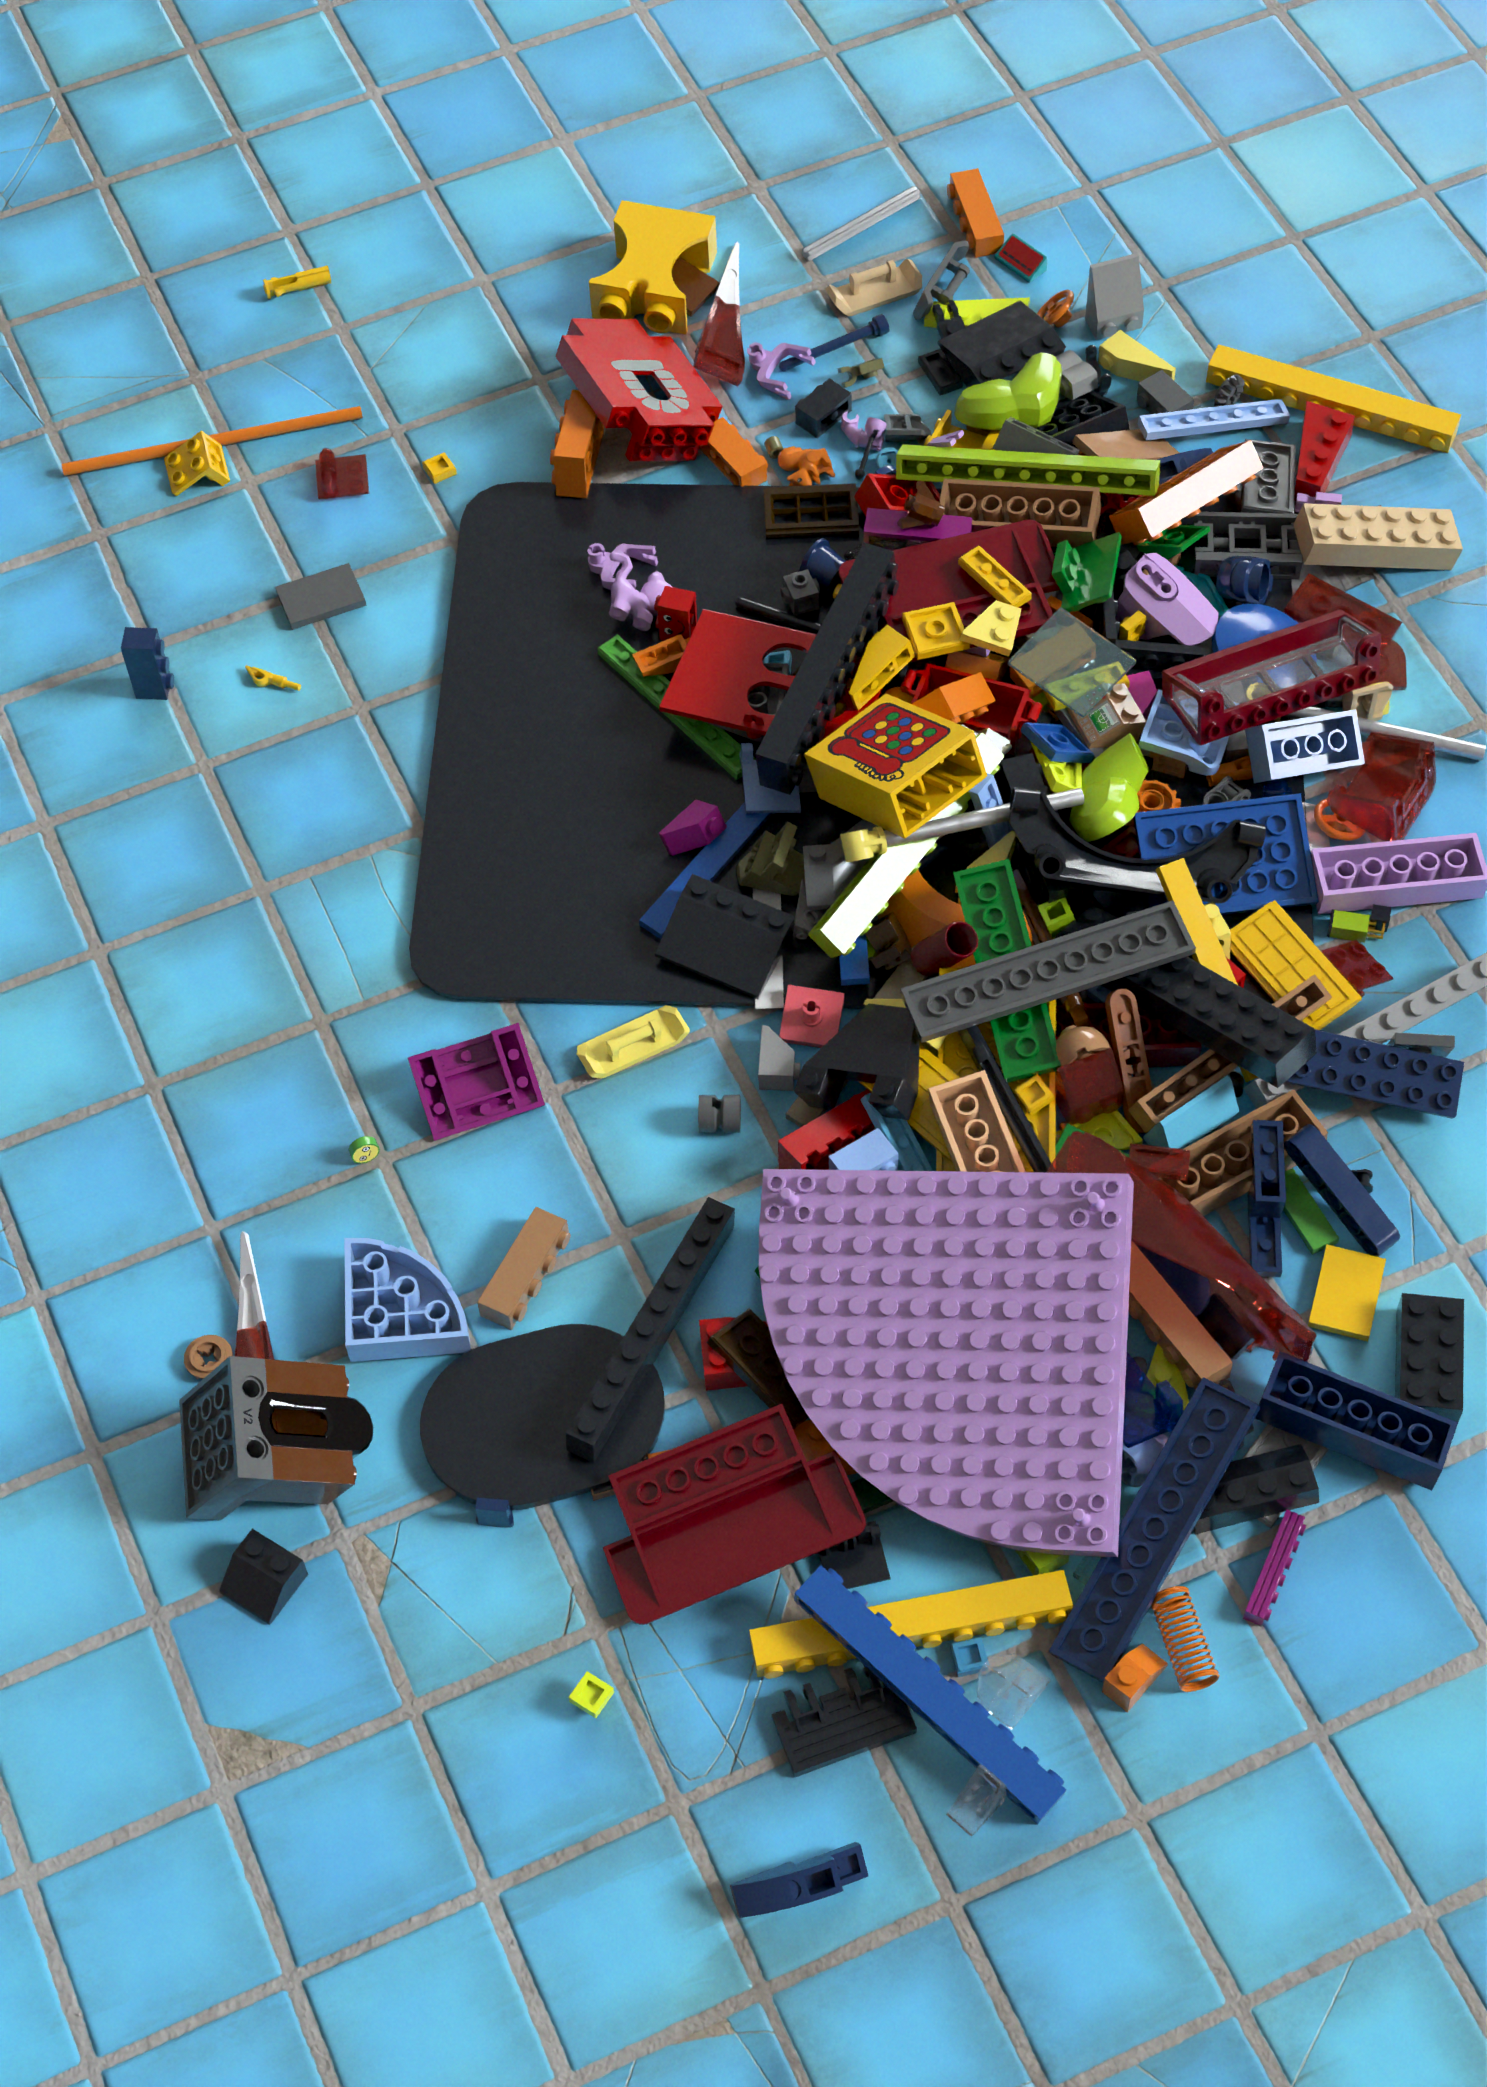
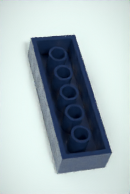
M1281 1351L1278 1354L1259 1403L1260 1410L1255 1417L1256 1420L1431 1491L1442 1472L1458 1422Z

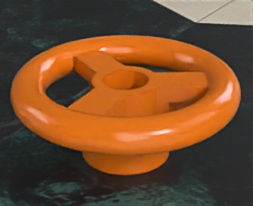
M1067 289L1058 292L1040 308L1037 314L1050 325L1054 323L1057 328L1062 327L1072 316L1068 309L1074 300L1073 291Z
M1326 798L1321 800L1314 809V818L1317 825L1330 838L1352 841L1360 838L1366 832L1367 820L1364 813L1355 804L1345 799ZM1338 806V811L1333 815H1322L1324 808ZM1347 810L1357 818L1358 828L1349 821V817L1346 815Z

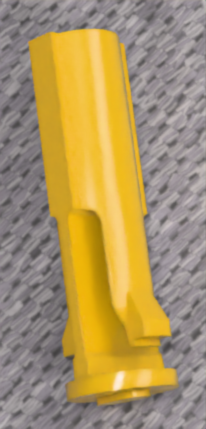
M323 266L285 277H272L271 280L263 279V288L267 298L271 299L274 295L279 297L284 293L331 284V276L328 266Z

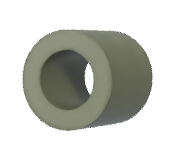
M777 436L769 437L764 443L772 459H777L779 453L784 449Z

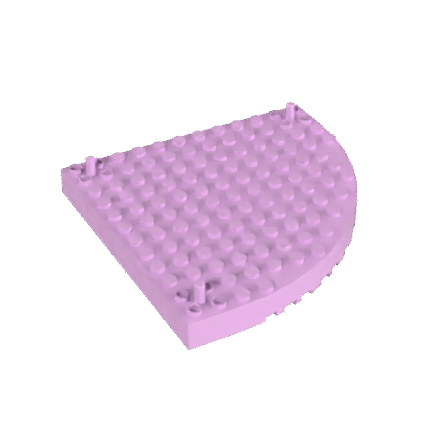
M763 1169L759 1222V1275L763 1307L772 1342L787 1380L806 1414L831 1447L863 1478L899 1505L937 1526L964 1537L1019 1551L1055 1555L1118 1557L1134 1182L1130 1175L1121 1173Z

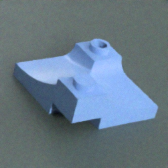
M1158 689L1138 746L1144 750L1181 760L1188 765L1189 771L1208 776L1215 774L1219 770L1229 736L1200 746L1163 697L1162 690ZM1191 698L1178 703L1180 708L1184 709L1183 712H1186L1192 720L1191 723L1195 724L1194 727L1197 730V700Z

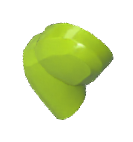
M1039 353L1032 355L1012 381L996 379L973 385L963 390L957 399L954 415L958 421L965 425L985 430L1001 431L1005 420L1010 417L1033 428L1040 427L1051 421L1057 406L1062 376L1061 364L1051 354Z

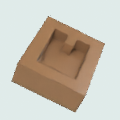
M1150 751L1149 758H1153L1152 770L1184 778L1187 770L1185 762Z

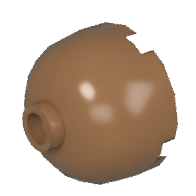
M1072 1025L1065 1028L1061 1032V1036L1056 1040V1052L1062 1065L1057 1073H1059L1061 1079L1071 1081L1085 1077L1083 1071L1091 1067L1095 1072L1110 1060L1113 1053L1103 1034L1095 1028L1087 1026L1076 1027Z

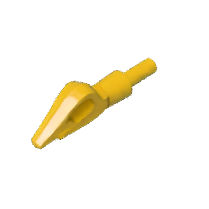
M245 666L253 682L258 687H265L271 684L280 688L288 687L298 691L301 689V684L288 681L287 677L256 667Z

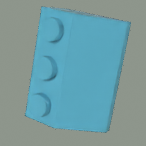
M1227 1075L1161 1120L1143 1136L1160 1161L1208 1136L1214 1130H1219L1233 1122L1232 1118L1240 1111L1230 1077Z

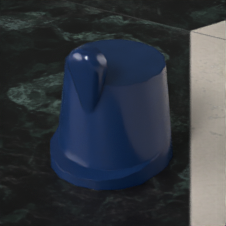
M821 538L805 554L799 572L808 569L812 579H817L820 588L833 593L836 586L841 584L839 567L846 561L831 549L830 543L826 539Z

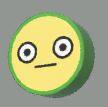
M363 1136L354 1140L348 1149L352 1160L360 1164L373 1160L380 1151L376 1139L370 1136Z

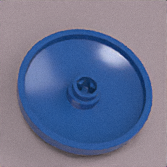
M1238 605L1227 610L1219 619L1212 636V650L1215 653L1298 623L1287 614L1266 605ZM1316 655L1309 657V659L1315 665ZM1297 661L1265 673L1278 691L1307 681L1312 675L1302 661ZM1257 676L1240 681L1241 686L1245 689L1254 684H1263Z

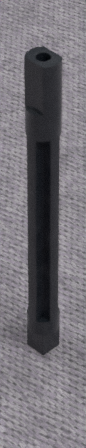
M975 1025L957 1031L979 1071L985 1070L1001 1112L1033 1171L1056 1173L1008 1082L1004 1079V1075L978 1026Z

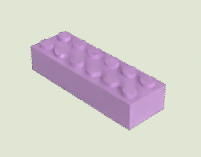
M1477 833L1314 848L1311 850L1319 900L1316 904L1318 914L1331 913L1332 909L1340 911L1372 909L1373 904L1396 907L1483 898L1487 889V866Z

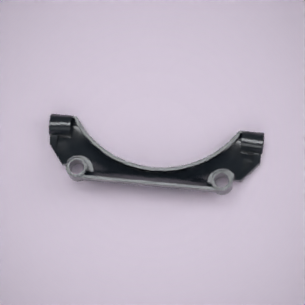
M1013 787L1010 798L1008 822L1025 852L1036 854L1034 862L1037 872L1049 879L1166 896L1155 869L1184 858L1201 900L1211 903H1224L1232 895L1230 883L1236 884L1257 860L1258 849L1262 848L1265 840V824L1233 820L1214 836L1187 851L1159 858L1125 857L1101 850L1076 835L1056 814L1044 791ZM1049 857H1054L1056 861L1055 868L1050 872H1045L1043 862ZM1217 882H1221L1223 886L1222 893L1213 897L1211 894L1212 886Z

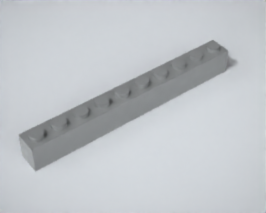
M1487 952L1339 1033V1035L1384 1044L1393 1037L1395 1032L1403 1033L1487 986ZM1258 1078L1245 1086L1244 1090L1254 1107L1258 1109L1294 1089L1297 1092L1303 1089L1304 1086L1284 1082L1279 1088H1276Z

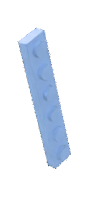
M1282 399L1141 415L1138 418L1137 424L1145 440H1156L1287 424L1290 414Z

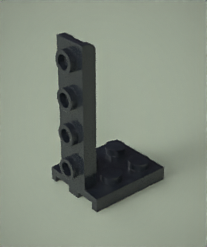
M1112 591L1111 598L1105 602L1097 603L1092 617L1094 621L1092 642L1096 645L1094 660L1096 668H1102L1108 664L1111 665L1119 662L1121 666L1169 669L1213 653L1212 647L1119 640L1117 637L1120 623L1115 620L1118 611V600H1114V592Z

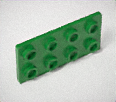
M1120 532L1074 547L1073 549L1068 540L1057 544L1052 576L1063 593L1061 604L1063 614L1071 611L1077 612L1086 606L1103 603L1111 598L1122 539Z

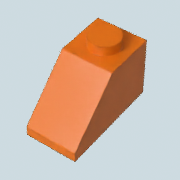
M1142 1643L1125 1654L1104 1679L1102 1693L1128 1713L1164 1671L1168 1663Z

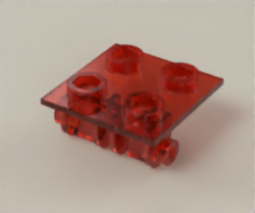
M322 449L319 454V460H315L318 499L369 494L366 454L335 458L331 449Z
M1357 940L1321 950L1324 956L1362 998L1365 995L1362 990L1393 980V977L1386 971L1385 967L1377 962L1367 951L1366 947Z

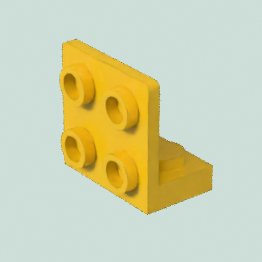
M203 431L198 432L164 458L171 491L175 496L181 494L205 475L209 480H214L221 486L230 482L222 445Z

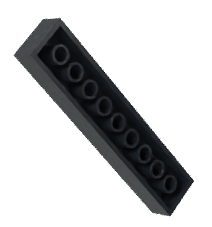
M868 543L863 544L755 754L761 786L791 795L795 785H800L803 778V769L807 764L804 753L814 747L817 742L822 741L825 734V726L828 721H832L838 700H842L845 696L846 684L849 678L853 679L856 674L859 658L863 657L870 637L876 634L878 621L881 616H885L891 595L895 596L899 587V581L896 580L898 564L895 563L894 551Z
M1092 904L1061 930L1055 938L1102 924L1118 917ZM1189 957L1101 984V986L1110 991L1116 989L1131 991L1135 995L1137 1007L1276 1088H1279L1317 1054L1315 1029Z

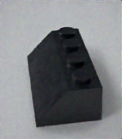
M1302 1444L1230 1462L1195 1525L1196 1534L1285 1512L1286 1509L1293 1510L1319 1503L1317 1481Z

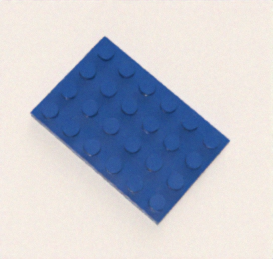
M1301 793L1137 812L1133 817L1139 858H1159L1187 851L1214 836L1233 820L1265 824V840L1262 848L1258 849L1257 860L1236 884L1230 883L1232 886L1231 898L1224 903H1215L1222 916L1256 912L1274 900L1282 908L1315 905L1319 902ZM1217 882L1212 886L1211 894L1213 897L1222 893L1223 886L1221 882ZM1149 893L1147 909L1169 902L1167 896Z

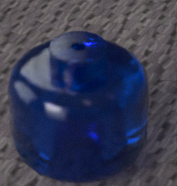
M1284 779L1267 781L1263 788L1264 798L1292 794V787H1288V783Z

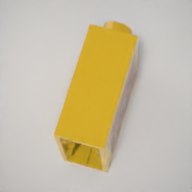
M887 693L804 753L820 799L877 826H881L883 829L904 839L987 777L973 730Z

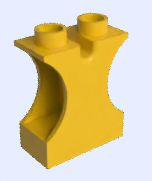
M621 200L613 220L616 257L621 262L611 271L589 280L592 318L633 319L637 314H645L644 323L654 332L687 334L686 295L675 285L672 278V268L674 263L681 257L704 273H710L717 254L716 216Z

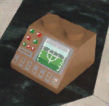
M1125 683L1100 685L1070 704L1067 708L1088 748L1110 747L1129 733L1137 742L1147 722Z

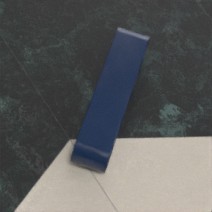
M1306 1124L1285 1141L1284 1147L1288 1155L1367 1254L1379 1257L1399 1241L1400 1234L1397 1228L1316 1127Z

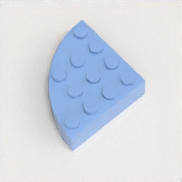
M344 1238L345 1346L350 1362L456 1354L471 1351L469 1330L461 1303L447 1278L432 1263L412 1250L401 1246L397 1248L384 1244V1241Z

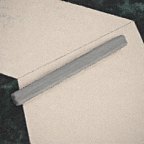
M912 186L802 249L803 257L807 261H811L920 199V190L916 186Z

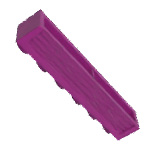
M1286 1509L1243 1619L1259 1626L1263 1625L1264 1620H1269L1272 1613L1269 1607L1271 1603H1276L1279 1595L1276 1590L1278 1586H1283L1286 1578L1283 1575L1284 1570H1289L1293 1561L1290 1555L1292 1552L1296 1553L1300 1543L1297 1541L1299 1535L1303 1536L1307 1526L1303 1524L1304 1516Z

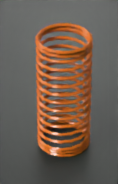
M1173 1586L1157 1592L1151 1608L1154 1610L1156 1622L1159 1624L1158 1628L1161 1630L1163 1642L1166 1644L1165 1648L1171 1657L1172 1668L1178 1677L1179 1689L1185 1692L1197 1691L1214 1684L1220 1675L1214 1669L1216 1664L1212 1662L1211 1651L1207 1649L1209 1644L1205 1642L1204 1631L1200 1629L1202 1624L1198 1622L1199 1617L1195 1616L1197 1611L1193 1609L1194 1604L1191 1603L1192 1598L1189 1596V1589L1185 1586ZM1185 1592L1183 1595L1168 1599L1163 1603H1156L1170 1594ZM1186 1605H1191L1188 1609L1176 1611L1168 1616H1161L1165 1612L1175 1611ZM1190 1611L1194 1612L1192 1615L1180 1617L1171 1622L1164 1623V1621H1166L1167 1619L1184 1615ZM1191 1618H1196L1194 1622L1185 1623L1173 1629H1166L1170 1625L1180 1624ZM1193 1625H1198V1627L1195 1629L1183 1631L1175 1636H1168L1172 1632L1181 1631ZM1196 1631L1201 1632L1199 1635L1191 1636L1178 1642H1171L1176 1638L1191 1635ZM1198 1638H1203L1201 1642L1192 1643L1180 1649H1173L1178 1645L1192 1642ZM1200 1645H1206L1202 1649H1197L1181 1656H1175L1182 1651H1187L1196 1648ZM1202 1652H1208L1204 1656H1198L1186 1662H1179L1183 1658L1192 1657ZM1205 1658H1210L1208 1662L1194 1665L1188 1669H1181L1185 1665L1199 1662ZM1207 1665H1213L1210 1669H1203V1670H1200V1671H1196V1672H1194V1673H1191V1674H1189V1675H1187V1676H1183L1184 1674H1186V1673L1189 1672V1671L1198 1670V1669H1201V1668H1203V1667H1205V1666H1207ZM1206 1675H1212V1676H1210V1677H1208V1678H1206V1679L1200 1680V1681L1189 1682V1681H1191V1680H1193V1679H1196V1678H1198V1677H1202V1676H1206Z

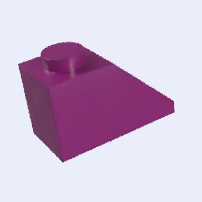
M694 800L658 834L668 854L673 856L710 844L727 826L717 806L700 800Z

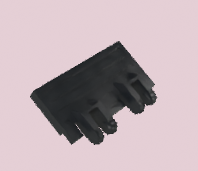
M863 1665L864 1674L871 1686V1689L861 1691L855 1671L852 1668L844 1670L854 1697L853 1700H850L846 1688L836 1690L819 1697L824 1709L821 1711L810 1683L802 1685V1691L805 1699H807L810 1711L801 1714L794 1693L791 1690H787L783 1693L793 1722H789L785 1710L771 1715L793 1775L798 1777L917 1733V1727L907 1704L884 1683V1688L882 1689L879 1679Z

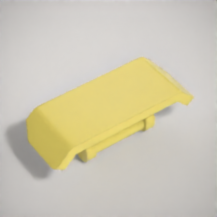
M665 1005L578 1045L577 1056L592 1078L602 1079L679 1044L689 1034L690 1029L677 1008Z

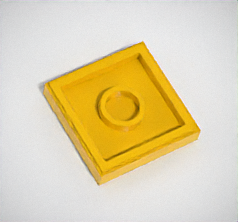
M954 602L902 613V621L917 660L970 649L969 643L959 640L964 626Z

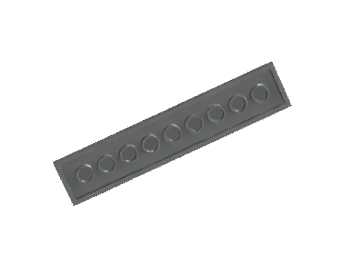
M1170 901L901 988L900 995L920 1042L923 1043L1195 954L1196 947L1174 901Z

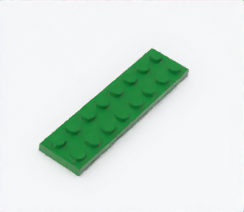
M1009 859L953 872L965 922L975 929L978 936V947L973 953L976 964L1032 946ZM1046 1003L990 1021L1006 1082L1010 1083L1030 1078L1036 1074L1042 1075L1055 1072L1062 1066L1057 1056V1042Z

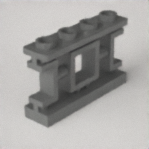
M1208 511L1198 513L1194 516L1193 526H1210V532L1202 537L1206 538V547H1195L1193 574L1198 575L1201 573L1217 578L1221 562L1228 557L1238 555L1268 559L1271 562L1270 569L1271 575H1274L1273 579L1299 580L1302 568V554L1299 549H1288L1287 540H1297L1293 524L1298 514ZM1213 533L1227 534V538L1213 537ZM1266 535H1279L1280 539H1266ZM1234 538L1259 539V549L1235 548ZM1214 548H1227L1228 552H1214ZM1267 549L1280 550V554L1267 553Z

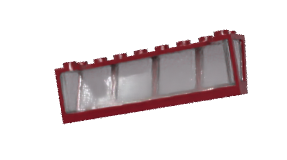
M1340 609L1163 670L1162 695L1195 741L1201 746L1243 731L1246 728L1260 725L1344 695L1352 690L1379 682L1381 633Z

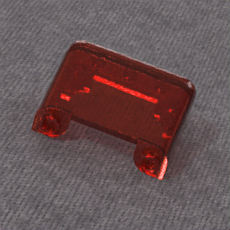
M1371 732L1366 741L1362 742L1365 764H1362V767L1347 789L1345 786L1336 785L1334 789L1329 791L1327 804L1333 813L1383 842L1404 840L1435 788L1434 742Z

